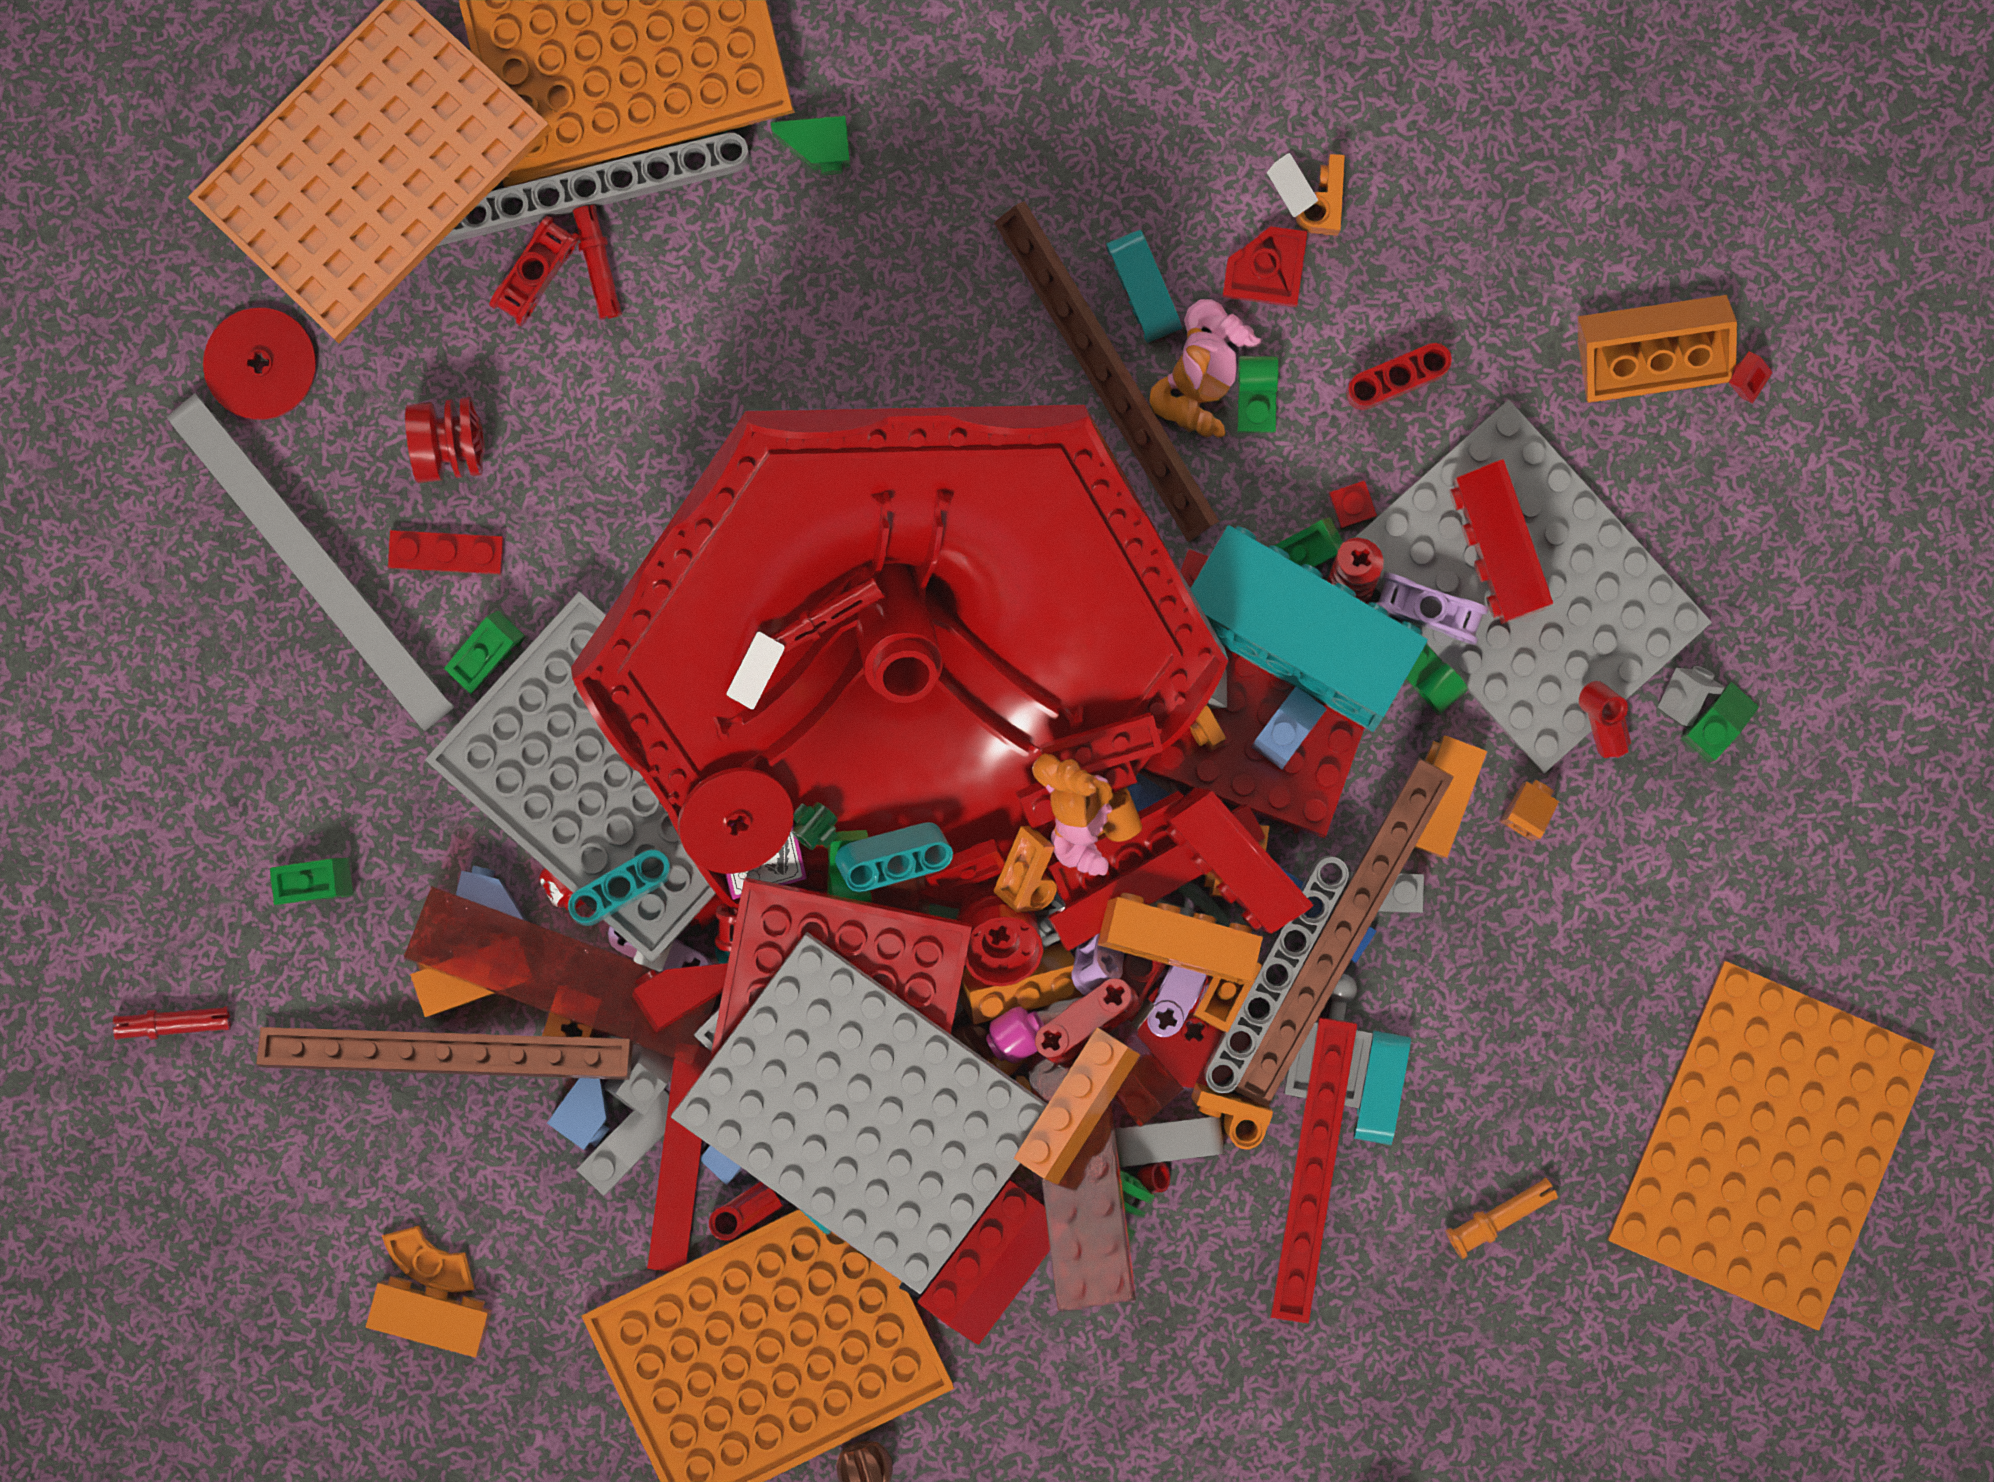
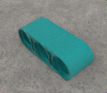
M1139 229L1106 243L1108 255H1111L1114 260V269L1123 290L1126 289L1130 301L1128 302L1137 323L1141 324L1145 333L1143 337L1146 343L1181 330L1182 325L1142 231Z
M928 822L848 843L838 850L835 856V863L847 886L852 891L864 892L940 871L950 864L953 858V851L941 829L936 824Z
M648 850L587 884L571 895L568 901L570 915L577 923L583 926H591L652 892L667 882L670 877L671 867L668 858L658 850ZM650 859H658L664 864L663 873L654 879L646 877L642 872L644 863ZM624 878L629 881L631 887L625 897L616 898L610 894L609 886L613 880ZM590 897L597 903V909L590 917H581L576 913V905L582 898Z
M1373 1030L1371 1052L1369 1053L1365 1074L1364 1090H1362L1360 1107L1357 1109L1359 1117L1357 1128L1354 1127L1353 1139L1391 1146L1398 1118L1411 1037Z

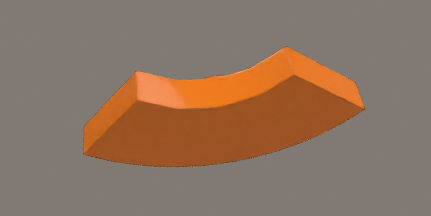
M420 1225L382 1235L384 1245L395 1264L406 1275H409L417 1282L448 1292H465L475 1289L466 1252L449 1253L436 1248L426 1239Z

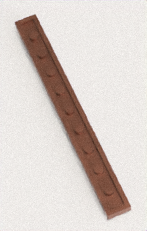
M1025 201L1014 205L994 222L995 226L1187 542L1195 539L1220 521Z
M1420 757L1418 758L1306 957L1243 1077L1234 1089L1235 1091L1266 1108L1268 1107L1454 778L1453 775Z
M260 1027L256 1064L265 1068L630 1080L633 1042L630 1039Z

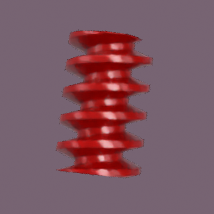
M1359 537L1348 539L1341 544L1327 582L1334 586L1336 583H1340L1349 587L1356 593L1355 598L1368 605L1383 570L1384 558L1381 550L1368 539Z

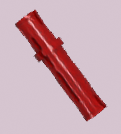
M587 205L576 208L572 212L580 235L581 243H578V248L584 254L596 301L599 320H605L606 317L610 319L623 314L605 247L608 246L607 237L602 235L596 205H590L589 207Z
M871 575L868 579L839 594L809 613L807 610L801 612L799 619L777 632L771 633L770 638L784 645L785 649L781 655L783 657L786 653L810 639L817 641L822 638V632L851 617L877 600L885 598L884 592L875 577Z
M224 1006L223 1008L157 1013L155 1009L147 1010V1014L113 1016V1025L116 1024V1027H113L115 1040H120L121 1038L148 1036L150 1040L159 1039V1035L230 1030L231 1022H228L230 1009L229 1006Z

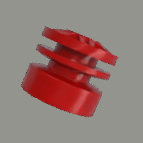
M471 397L460 399V415L457 414L454 401L452 399L446 400L443 418H438L432 402L406 405L405 428L413 475L418 484L443 481L445 463L449 462L457 479L464 476L465 460L472 477L482 475L483 457L485 454L484 433L481 419L478 417Z
M991 885L971 893L960 905L956 920L973 923L965 960V966L969 972L984 984L1002 987L1017 984L1030 977L1040 964L1043 946L1035 911L1015 912L993 892L996 885Z

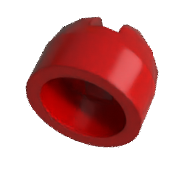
M1163 1162L1148 1163L1140 1168L1137 1179L1151 1193L1165 1192L1170 1184V1172L1167 1165Z

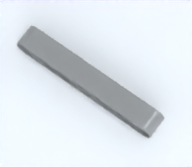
M1331 855L1323 856L1313 864L1300 890L1307 898L1312 896L1318 897L1322 902V910L1315 917H1307L1303 913L1277 931L1260 963L1263 966L1229 1032H1223L1205 1066V1079L1209 1087L1215 1092L1229 1093L1237 1087L1347 883L1349 872L1346 864L1341 859ZM1327 863H1336L1340 869L1338 880L1331 884L1324 883L1320 877L1321 868ZM1292 930H1298L1304 935L1302 947L1294 951L1286 949L1284 945L1285 935ZM1273 964H1281L1286 969V977L1279 984L1269 983L1266 979V971ZM1261 997L1267 1000L1268 1010L1262 1017H1252L1248 1013V1005L1252 999ZM1237 1031H1244L1250 1035V1044L1243 1051H1236L1230 1047V1038ZM1219 1065H1227L1232 1069V1077L1225 1084H1217L1212 1080V1071Z

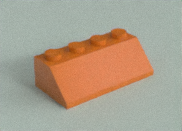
M1727 295L1578 316V347L1587 403L1728 383L1736 366L1737 320Z

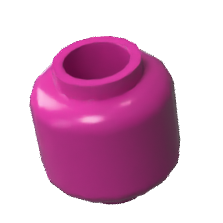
M1015 1007L990 1023V1034L986 1036L992 1052L1000 1061L1007 1060L1012 1064H1016L1037 1052L1035 1036L1037 1031L1044 1026V1023L1035 1011L1029 1014L1022 1007Z

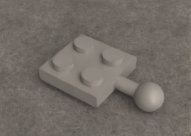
M1342 974L1329 997L1332 1000L1329 1014L1331 1019L1344 1020L1346 1005L1354 999L1357 993V985L1349 975ZM1318 1023L1314 1024L1287 1072L1284 1094L1306 1098ZM1356 1030L1345 1106L1360 1107L1373 1033Z

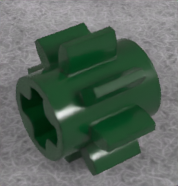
M815 802L812 807H807L802 803L793 813L794 825L796 826L791 830V833L799 842L811 850L817 845H822L827 849L839 835L835 832L836 828L834 827L838 821L837 817L819 802Z

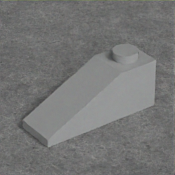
M663 1089L645 1115L634 1110L576 1169L603 1196L607 1195L664 1136L669 1094Z

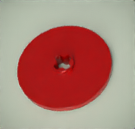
M260 307L236 312L222 321L211 334L203 356L204 377L214 398L233 414L252 420L277 418L296 408L309 393L315 379L317 366L315 349L305 329L296 320L281 311ZM257 354H262V357L269 361V366H264L262 373L257 374V370L250 366V361H255Z
M745 767L722 770L701 781L686 797L678 817L679 838L689 857L707 870L724 874L750 871L773 858L786 843L793 826L792 802L783 785L772 775L764 771ZM741 815L743 821L735 822L733 826H730L729 820H736Z
M1206 976V979H1207V980H1206V982H1205V984H1204V987H1205V985H1206V983H1207V981H1208V979H1209L1210 976ZM1158 986L1148 997V999L1153 1004L1158 995V990L1160 986ZM1203 989L1177 1033L1170 1037L1156 1036L1148 1027L1147 1018L1137 1030L1139 1047L1149 1067L1164 1080L1181 1087L1194 1088L1195 1083L1209 1086L1204 1076V1069L1224 1032L1194 1016ZM1166 1010L1163 1014L1156 1013L1155 1018L1160 1020L1158 1027L1163 1030L1168 1025L1173 1027L1175 1025V1021L1171 1019L1172 1012L1170 1010ZM1191 1021L1193 1024L1201 1022L1204 1028L1200 1031L1203 1038L1200 1041H1197L1195 1038L1186 1039L1184 1034L1188 1031L1185 1025L1187 1022ZM1237 1031L1230 1038V1047L1236 1051H1243L1250 1044V1035L1244 1031ZM1227 1065L1215 1067L1212 1071V1080L1215 1083H1219L1232 1074V1069Z

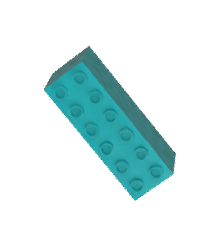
M1228 525L1190 588L1222 645L1293 687L1297 686L1314 699L1374 732L1384 718L1428 639L1421 636L1423 632L1415 625L1405 621L1400 624L1388 617L1389 612L1382 606L1372 602L1367 605L1355 598L1356 593L1349 587L1340 583H1336L1334 586L1322 579V573L1307 564H1303L1301 567L1289 560L1290 556L1281 548L1270 545L1268 548L1257 542L1256 536L1251 531L1237 526L1235 529Z

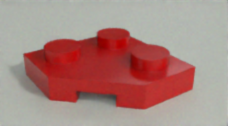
M1270 226L1253 241L1228 257L1222 297L1296 308L1308 231Z

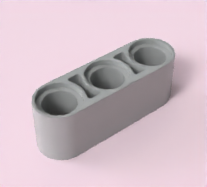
M1218 1117L1173 1120L1167 1123L1157 1122L1111 1129L1115 1167L1225 1153L1221 1120Z

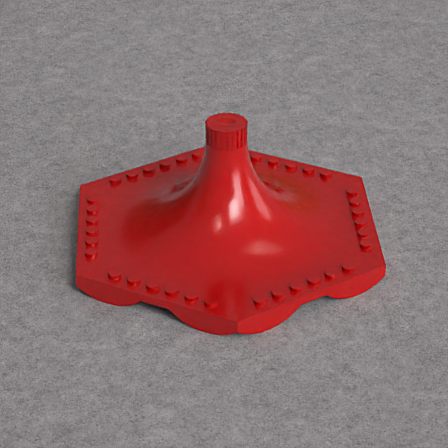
M1085 405L775 410L744 412L571 666L572 680L597 725L622 759L641 774L668 813L678 836V817L681 807L695 786L707 777L722 770L745 767L764 771L776 778L790 797L793 813L802 803L807 807H812L815 802L824 805L838 819L834 825L836 828L835 832L867 830L869 838L930 822L936 824L941 829L951 846L953 855L969 849L977 843L994 839L1007 859L1020 827L1029 826L1016 792L1039 782L1034 777L1032 770L1037 758L1042 756L1039 744L1152 712L1162 748L1165 750L1177 741L1200 715L1218 686L1229 660L1222 643ZM873 575L884 592L885 598L877 600L851 617L822 632V638L817 641L810 639L786 653L785 656H781L754 709L746 707L727 695V691L757 632L770 637L771 633H775L799 619L801 612L807 610L809 613L868 579L869 576ZM1152 755L1129 761L1135 777ZM741 815L736 820H729V824L743 820ZM1052 820L1035 829L1051 842V833L1056 826V822ZM798 841L807 879L786 884V886L827 894L828 848L817 845L811 850ZM695 863L698 870L720 899L732 909L738 910L740 898L732 899L726 874L707 870ZM1047 867L1044 871L1046 875H1048L1049 873ZM1000 874L940 898L927 881L925 875L872 889L871 899L919 897L934 904L959 909L960 905L971 893L985 886L996 885Z

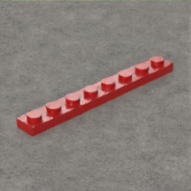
M1318 1017L1271 1307V1318L1309 1324L1357 1030L1356 1022Z

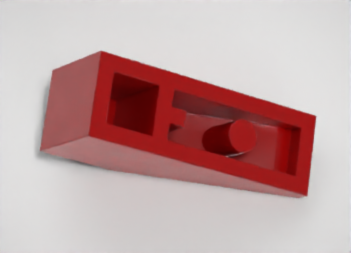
M728 963L666 969L659 974L656 973L655 969L651 970L635 981L638 987L633 990L632 996L654 1031L658 1033L722 993Z

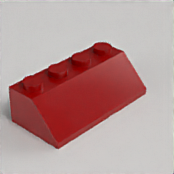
M1504 459L1455 478L1452 482L1454 488L1449 489L1450 497L1455 510L1462 509L1466 524L1462 525L1463 535L1469 547L1474 545L1479 559L1474 561V566L1480 582L1486 581L1491 595L1487 596L1486 600L1492 617H1499L1501 624L1543 611L1553 605L1546 579Z
M1195 787L1162 818L1169 826L1165 830L1168 836L1179 847H1182L1184 844L1187 845L1194 853V856L1191 858L1193 864L1204 875L1210 872L1218 880L1219 884L1216 886L1218 892L1230 904L1236 901L1245 912L1241 917L1255 932L1261 929L1272 934L1313 906L1311 901L1212 790Z
M1009 1178L952 1256L919 1297L917 1303L947 1326L979 1345L1069 1224L1056 1217V1213Z

